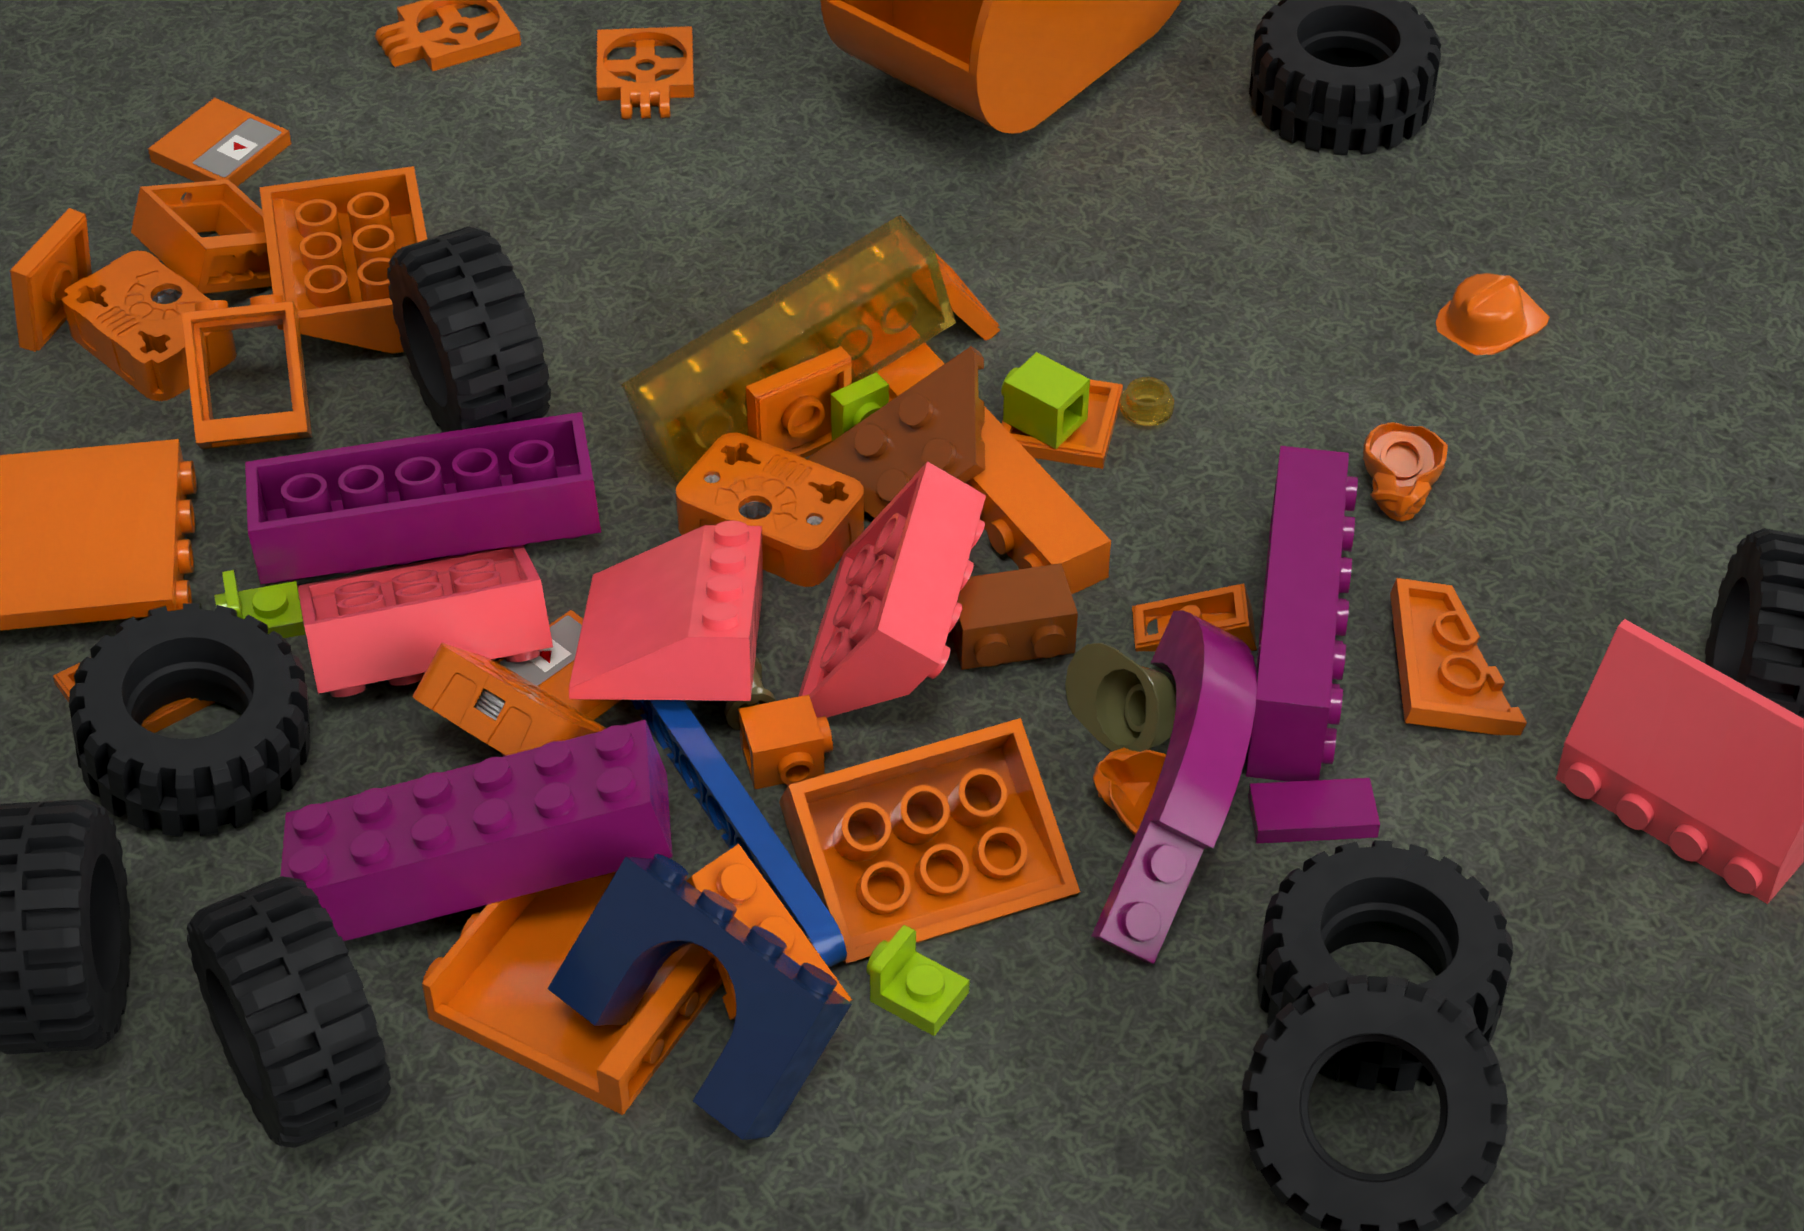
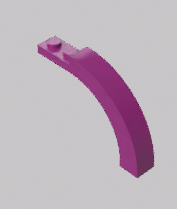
M1184 610L1173 611L1151 661V664L1172 674L1176 684L1175 719L1166 758L1149 806L1091 935L1134 958L1150 964H1154L1204 849L1214 848L1244 766L1256 709L1257 672L1254 657L1248 645L1236 636Z

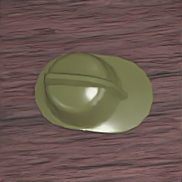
M1104 643L1087 644L1075 653L1068 666L1066 676L1067 702L1072 714L1099 742L1111 751L1126 748L1141 752L1160 746L1171 737L1176 710V689L1168 676L1155 669L1138 665L1116 648Z

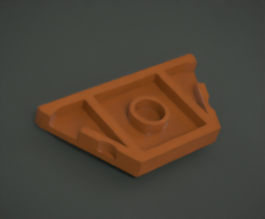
M970 346L811 455L807 460L860 481L864 488V511L874 518L881 513L927 461L960 481L968 482L985 470V443L981 438V429L985 423L984 401L979 398L978 370L984 369V358L981 352Z

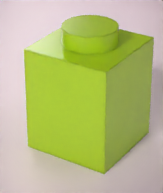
M1036 352L1021 367L1013 368L1007 374L1002 384L1001 394L1004 397L1003 422L1057 449L1088 419L1090 379Z

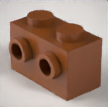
M1061 563L971 576L959 592L957 602L962 604V611L957 623L950 632L962 670L1075 653L1078 612Z

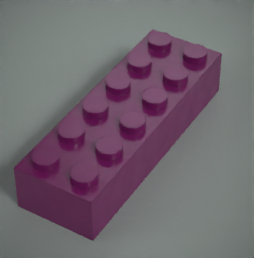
M582 412L245 462L247 529L260 584L280 581L292 582L306 577L333 573H350L365 568L391 564L403 565L424 559L450 555L462 556L470 552L503 547H518L529 543L562 538L573 539L582 535L601 533Z
M1280 446L1270 523L1256 667V709L1249 742L1246 777L1288 782L1319 780L1321 763L1333 764L1337 729L1327 728V725H1339L1343 689L1340 688V684H1333L1332 679H1343L1346 644H1343V641L1335 640V635H1346L1349 601L1338 598L1339 593H1349L1352 571V558L1341 557L1342 551H1352L1355 517L1344 516L1345 510H1355L1358 477L1347 476L1349 453Z
M642 720L623 726H611L596 733L565 741L549 742L538 748L503 757H491L480 763L441 773H429L421 778L383 788L368 789L360 794L326 803L310 804L299 810L286 813L280 877H290L304 881L307 888L312 889L317 895L321 907L327 910L338 936H341L343 941L616 872L625 857L652 859L655 854H660L671 858L673 856L667 773L647 722Z

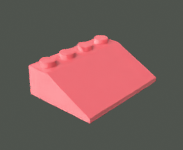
M928 461L842 555L798 695L799 697L809 694L817 718L822 716L828 718L909 695L926 677L935 679L948 661L951 649L945 643L948 633L957 623L962 611V604L958 603L957 600L959 592L965 586L973 571L974 563L969 561V556L985 527V522L980 520L986 495Z
M724 521L717 525H704L593 574L569 684V699L751 701L763 593L762 526H748L740 521Z
M523 545L470 552L462 556L443 557L297 585L318 694L330 692L332 697H348L365 691V684L389 680L390 685L401 686L421 681L441 643L489 659L505 657L507 662L532 660L540 656L541 649L553 647L542 582Z
M1624 619L1615 631L1565 740L1556 779L1565 784L1575 796L1582 799H1590L1616 814L1626 826L1635 830H1643L1670 846L1680 858L1690 862H1697L1721 876L1734 890L1744 894H1751L1768 904L1804 862V718Z

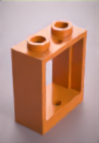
M229 179L140 187L131 233L170 270L182 276L198 288V291L202 294L272 286L262 209ZM186 193L184 199L181 200V197L183 196V194ZM215 231L220 236L201 237L198 233Z
M283 295L255 296L250 298V306L230 308L228 301L225 300L203 301L195 304V311L181 313L195 440L201 449L312 437L298 309L293 301L284 302ZM283 325L293 411L213 419L204 333Z

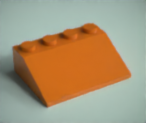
M414 166L259 187L273 294L283 295L284 302L293 301L298 309L300 334L391 354L404 352L400 341L399 329L395 324L392 311L394 308L389 296L388 286L390 281L387 277V269L390 267V259L398 249L427 240ZM277 325L279 330H283V325Z
M1021 718L790 784L779 800L803 873L833 916L842 933L847 951L846 960L843 961L845 965L869 958L880 942L884 940L890 942L903 925L916 931V943L1080 893Z

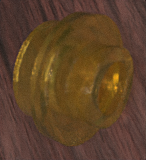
M1141 377L1130 382L1127 389L1121 395L1120 410L1126 419L1135 424L1144 426L1158 425L1167 421L1172 416L1174 398L1170 393L1169 387L1162 380L1153 377Z

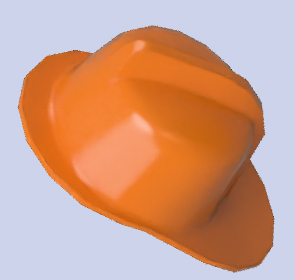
M1483 273L1466 278L1455 289L1452 300L1439 311L1436 327L1437 332L1474 355H1493L1537 334L1548 324L1550 317L1519 286L1518 281L1510 275Z

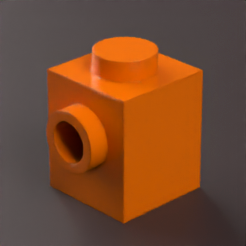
M809 694L739 709L741 748L755 790L784 783L790 785L825 774L824 753L833 751L832 735L826 716L816 717Z

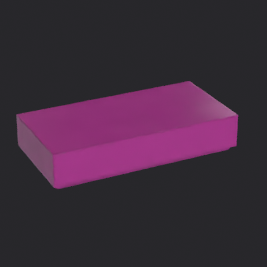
M1370 778L1249 784L1248 800L1256 844L1378 838L1380 821Z

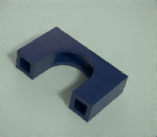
M655 854L652 859L625 857L547 989L595 1026L626 1025L662 964L674 952L684 946L695 943L704 947L719 959L731 978L736 996V1018L729 1041L693 1099V1102L742 1140L769 1137L778 1127L852 1003L834 991L837 982L828 973L809 963H803L800 966L783 952L787 945L779 937L758 926H753L750 929L735 918L734 915L737 912V908L726 898L710 890L700 892L685 881L688 872L677 862L660 854Z

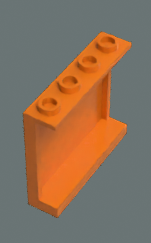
M179 439L0 455V631L129 619L133 616L135 618L148 617V611L166 606L167 611L182 610L183 604L193 603L189 580H184V574L194 572V556L190 539H185V534L195 533L194 507L192 500H187V494H196L197 482L193 461L183 460Z
M616 872L487 904L481 913H474L465 923L457 942L444 957L436 958L425 973L422 987L428 1018L621 1115H624L723 982L715 959L707 955L704 947L692 943L674 952L662 964L626 1025L595 1026L547 989Z

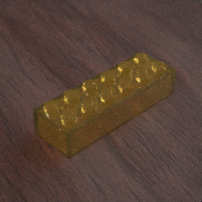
M900 214L622 383L623 390L651 453L674 482L678 485L682 478L722 435L736 432L748 435L746 386L840 346L851 356L852 383L878 372L954 325L956 322L935 251Z

